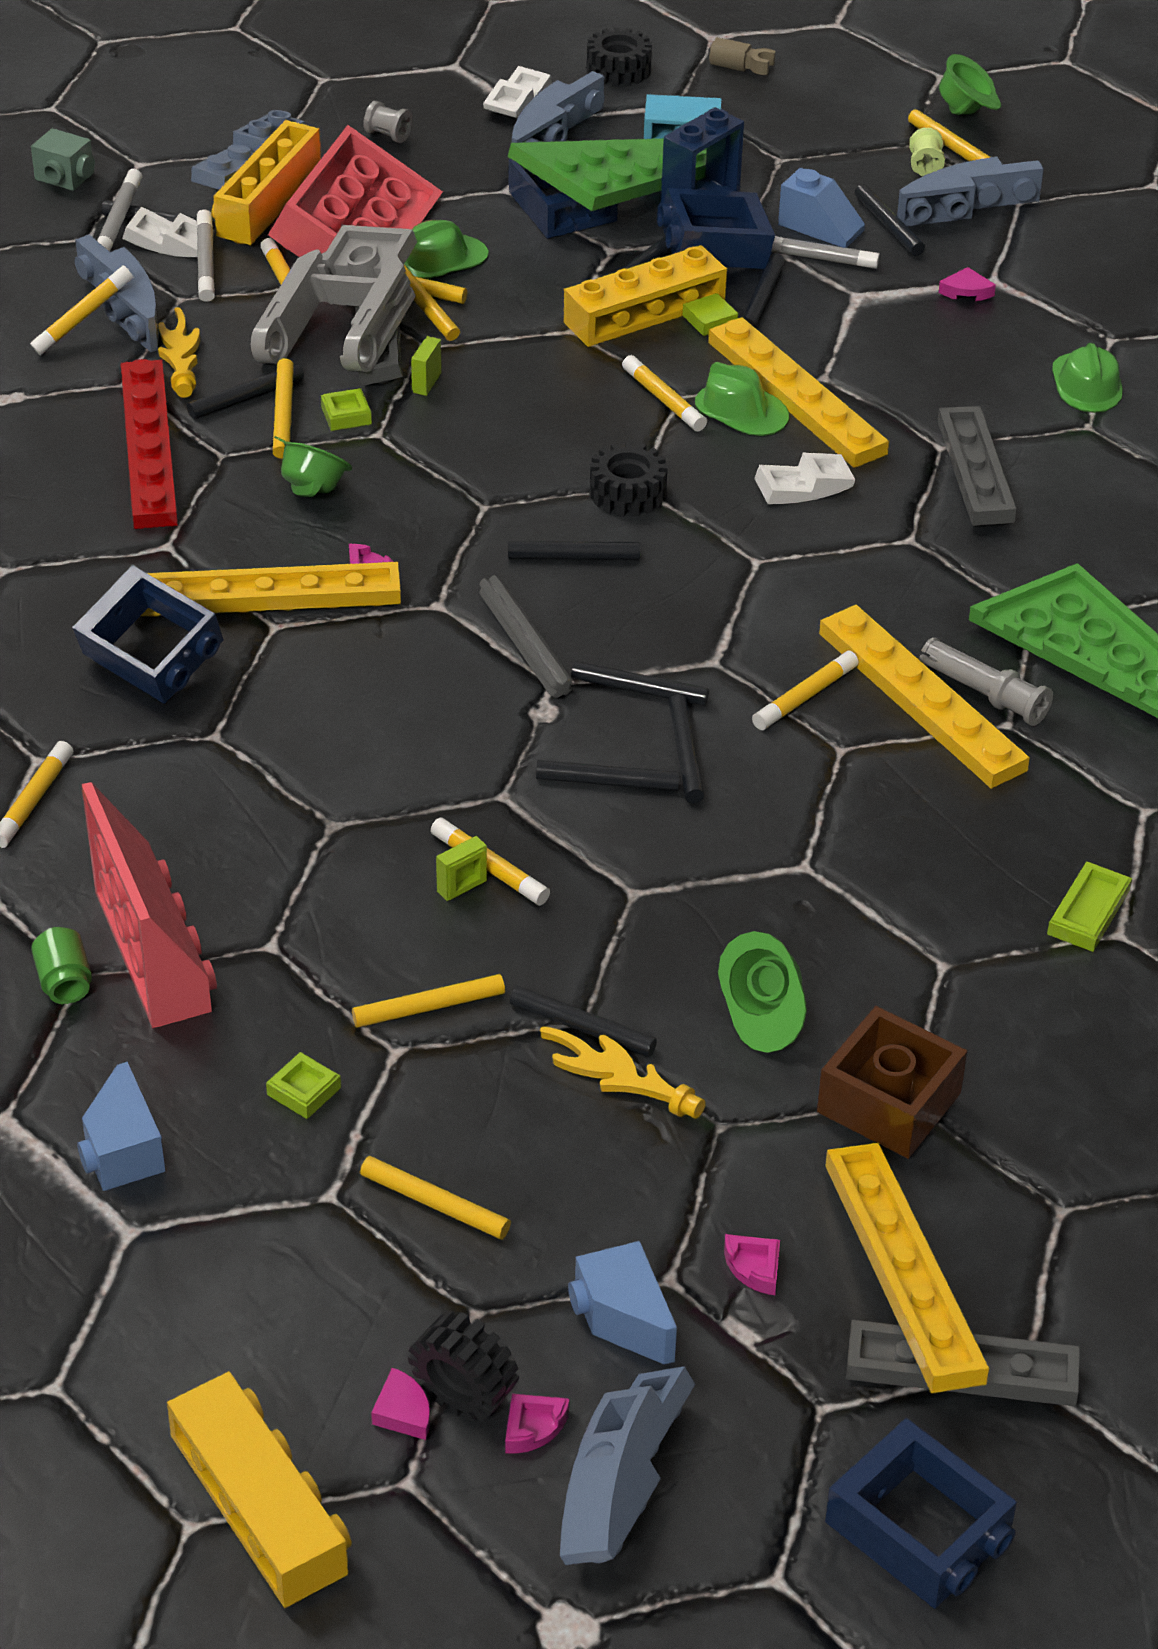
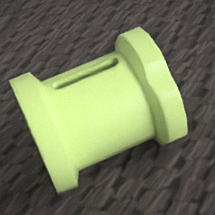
M922 128L914 132L909 142L913 171L923 177L942 169L945 164V157L942 151L943 139L941 134L932 128Z

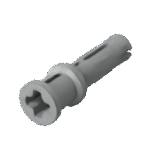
M935 637L930 638L921 650L930 654L929 657L924 654L920 655L919 659L924 665L987 695L993 707L999 710L1007 708L1023 716L1024 722L1031 726L1039 724L1050 709L1053 700L1051 688L1047 686L1036 687L1022 680L1020 674L1014 670L999 671L941 642Z

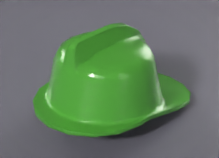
M952 54L947 58V69L940 81L939 91L943 99L949 104L951 113L955 115L973 114L983 106L993 110L1001 108V102L996 94L993 81L979 64L960 54Z
M429 220L413 227L417 243L404 265L416 277L434 278L449 272L480 265L487 259L489 251L480 240L462 235L460 228L452 221Z
M1088 343L1086 347H1080L1072 353L1060 356L1053 362L1052 372L1061 399L1069 406L1080 411L1096 413L1115 407L1122 399L1123 388L1120 380L1119 364L1115 356L1109 351L1096 347L1094 343Z
M720 362L713 363L710 367L706 388L702 389L695 397V406L700 413L748 435L765 436L775 434L784 429L789 421V411L786 406L775 396L763 390L760 377L754 369L747 366L726 365Z
M277 436L274 437L284 442L285 445L281 466L282 477L291 483L293 493L300 497H313L316 493H331L344 472L352 470V465L327 451L302 443L287 442Z
M757 931L740 934L726 946L720 957L718 969L721 989L725 996L733 1025L740 1039L753 1050L766 1053L783 1050L796 1040L804 1026L807 1013L800 967L784 944L771 934Z

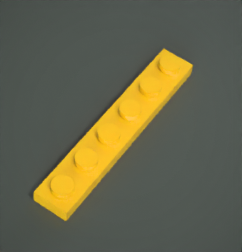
M743 317L709 329L708 343L732 364L754 369L760 377L763 390L779 399L786 406L790 414L833 451L841 454L844 460L853 468L888 455L889 440Z
M398 562L147 573L213 613L401 604ZM148 608L141 616L156 617L160 616V614Z
M851 606L820 620L819 634L841 654L846 651L855 653L859 661L856 668L988 787L992 789L1028 771L1030 757L859 606Z
M879 1143L827 1150L826 1169L930 1392L937 1393L986 1385L989 1367Z

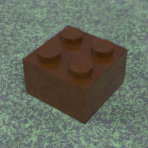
M875 1006L821 1069L817 1112L909 1159L961 1094L967 1050Z

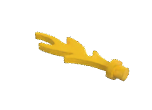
M176 307L174 309L175 316L178 319L176 329L168 330L163 322L158 323L160 337L166 347H159L158 352L159 357L167 361L175 370L171 376L172 389L178 396L186 398L192 394L196 387V377L191 370L198 364L197 356L193 354L199 347L201 336L199 328H195L190 335L185 336L187 332L183 311Z
M545 1026L540 1028L542 1039L560 1043L578 1055V1057H568L555 1053L552 1056L553 1064L575 1074L602 1079L600 1080L602 1092H628L653 1097L668 1102L670 1113L679 1117L688 1115L697 1119L702 1114L705 1108V1100L695 1095L694 1088L685 1084L679 1085L676 1089L659 1076L653 1064L647 1065V1076L639 1077L635 1064L627 1051L606 1035L599 1036L600 1046L604 1050V1052L600 1053L592 1049L583 1040L567 1032Z

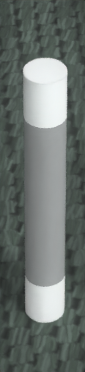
M136 169L128 171L97 241L108 251L112 248L143 178L142 173Z
M200 210L197 213L198 296L202 301L208 302L215 297L213 221L210 211Z
M777 236L774 238L771 252L874 269L878 268L880 253Z

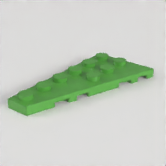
M663 138L511 143L508 153L510 159L591 211L661 191ZM707 148L696 156L695 180L705 178Z
M1078 563L970 606L969 621L1158 718V634Z

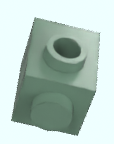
M51 128L31 146L34 177L36 180L74 191L94 173L95 160L92 156L91 139Z

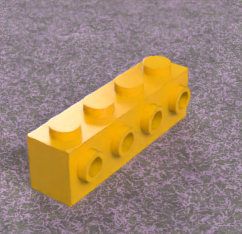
M285 120L213 196L214 203L212 207V217L215 220L217 237L232 240L238 244L252 245L282 212L286 203L321 160L319 128Z
M700 245L689 247L684 251L669 256L655 258L650 262L628 269H620L615 273L597 279L583 281L581 284L564 289V323L587 347L681 317L684 303L716 293L725 300L727 268Z
M228 1371L167 1401L172 1439L284 1609L348 1575L347 1548L351 1547L352 1543L345 1524L337 1514L329 1516L322 1507L321 1494L313 1477L307 1471L298 1472L292 1463V1453L288 1442L279 1429L270 1431L265 1424L261 1404L250 1388L242 1390L233 1375Z

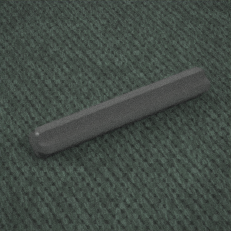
M493 575L489 579L483 578L479 583L481 586L479 594L549 695L554 698H559L563 694L568 695L572 691L570 686L572 678L506 584L497 575Z

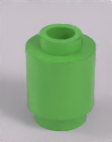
M53 927L44 931L34 940L31 947L41 988L55 1003L69 1004L77 1002L87 995L90 988L89 984L92 980L81 936L77 931L70 928Z

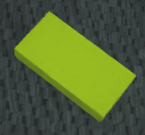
M1086 861L1051 918L1047 935L1094 952L1128 895L1132 878Z

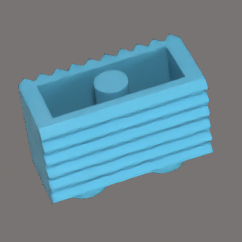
M647 95L644 139H662L665 135L714 107L721 109V98Z

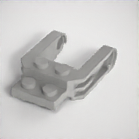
M342 225L326 252L321 254L319 250L315 249L297 258L253 330L251 351L254 359L259 363L277 364L280 359H286L321 302H328L335 305L360 306L351 321L352 328L345 338L343 355L340 356V361L344 369L348 371L370 372L415 298L404 268V263L417 243L413 229Z

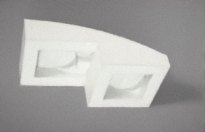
M518 66L508 81L500 79L483 103L484 109L518 118L525 106L543 89L552 84L551 75Z
M141 207L125 228L122 239L145 249L172 256L198 257L197 221L182 213L177 216L174 222H171Z
M803 453L798 466L759 465L754 478L767 504H790L812 501L853 487L855 478L841 454Z

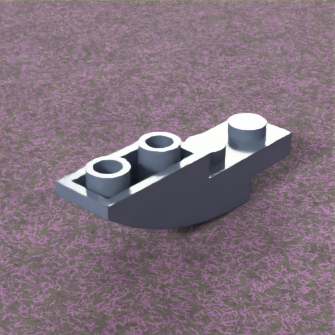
M592 71L570 85L557 80L543 89L525 106L513 128L512 143L567 141V130L603 109L605 99L604 76Z
M272 110L267 115L250 121L249 124L233 131V145L228 146L226 150L216 155L208 156L206 160L192 166L191 181L220 190L285 120L304 125L305 121L292 118L289 112L282 110Z
M998 157L978 159L942 168L900 189L897 217L906 226L971 219L973 209L1038 202L1044 168L1039 160L1002 165Z
M91 235L76 239L77 257H75V266L81 278L87 279L95 287L99 286L123 265L131 272L134 278L103 303L105 313L112 322L119 324L134 341H138L148 351L154 352L158 350L159 333L155 294L144 268L125 247L110 252Z
M685 1367L638 1374L630 1389L607 1392L603 1395L582 1438L568 1486L560 1545V1557L565 1565L587 1562L603 1563L614 1559L622 1549L625 1538L638 1516L645 1510L648 1499L661 1479L650 1459L657 1453L659 1444L673 1421L681 1413L683 1404L695 1386Z

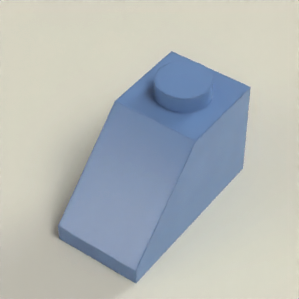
M799 168L781 185L778 225L847 248L864 232V222L834 179L820 175L812 169Z
M128 1062L118 1064L82 1117L85 1140L77 1142L79 1156L85 1172L95 1171L103 1191L165 1172L162 1139Z
M640 1241L577 1256L575 1261V1281L568 1283V1292L575 1314L585 1315L592 1335L662 1364L675 1362L677 1326Z

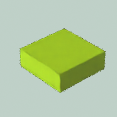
M716 293L684 303L682 316L703 336L709 335V329L725 324L730 320L738 319V312Z
M427 336L412 357L413 393L427 396L441 374V339Z
M358 388L321 395V408L331 431L372 424L371 411L362 389Z
M477 836L436 856L437 892L446 901L487 881V845Z
M299 1052L266 1082L267 1095L308 1119L341 1088V1075L304 1053Z

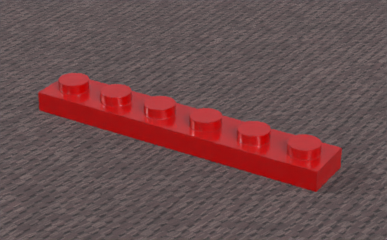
M138 359L133 362H122L121 373L134 529L178 526L162 360Z

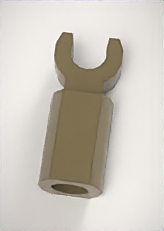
M716 37L711 44L709 61L711 65L739 71L751 69L756 74L768 75L769 66H774L776 51L768 48L753 49L751 44Z

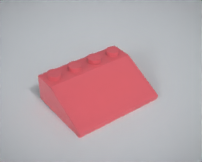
M347 125L286 203L268 236L298 257L315 249L319 250L322 254L327 251L342 225L413 229L414 226L424 220L443 191Z
M92 782L81 784L95 893L152 1029L212 1012L210 991L217 989L215 973L210 960L201 961L199 957L202 953L201 944L194 925L186 927L184 923L187 917L180 893L171 894L169 888H172V882L166 861L164 859L156 860L149 842Z

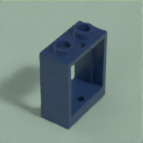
M714 107L663 137L661 203L665 201L667 188L740 192L744 121L730 115L723 109ZM707 148L705 178L695 183L696 156Z
M509 159V193L547 239L617 221L618 204L591 211L563 192L546 196L542 189L554 186L514 160Z
M667 188L665 201L658 206L657 223L659 227L663 228L666 247L671 249L672 254L684 251L689 247L702 245L725 267L765 269L770 258L775 234L757 193Z
M134 565L72 627L81 651L85 656L164 704L176 691H180L186 686L190 676L206 659H210L216 654L220 644L224 641L215 613ZM148 608L189 631L155 669L150 668L113 645Z
M905 1418L829 1488L825 1522L922 1600L936 1609L951 1593L955 1596L961 1595L973 1582L978 1572V1567L989 1556L997 1559L1008 1549L1016 1534V1530L1012 1528L1017 1501L908 1418ZM912 1471L916 1472L977 1519L939 1557L875 1508Z

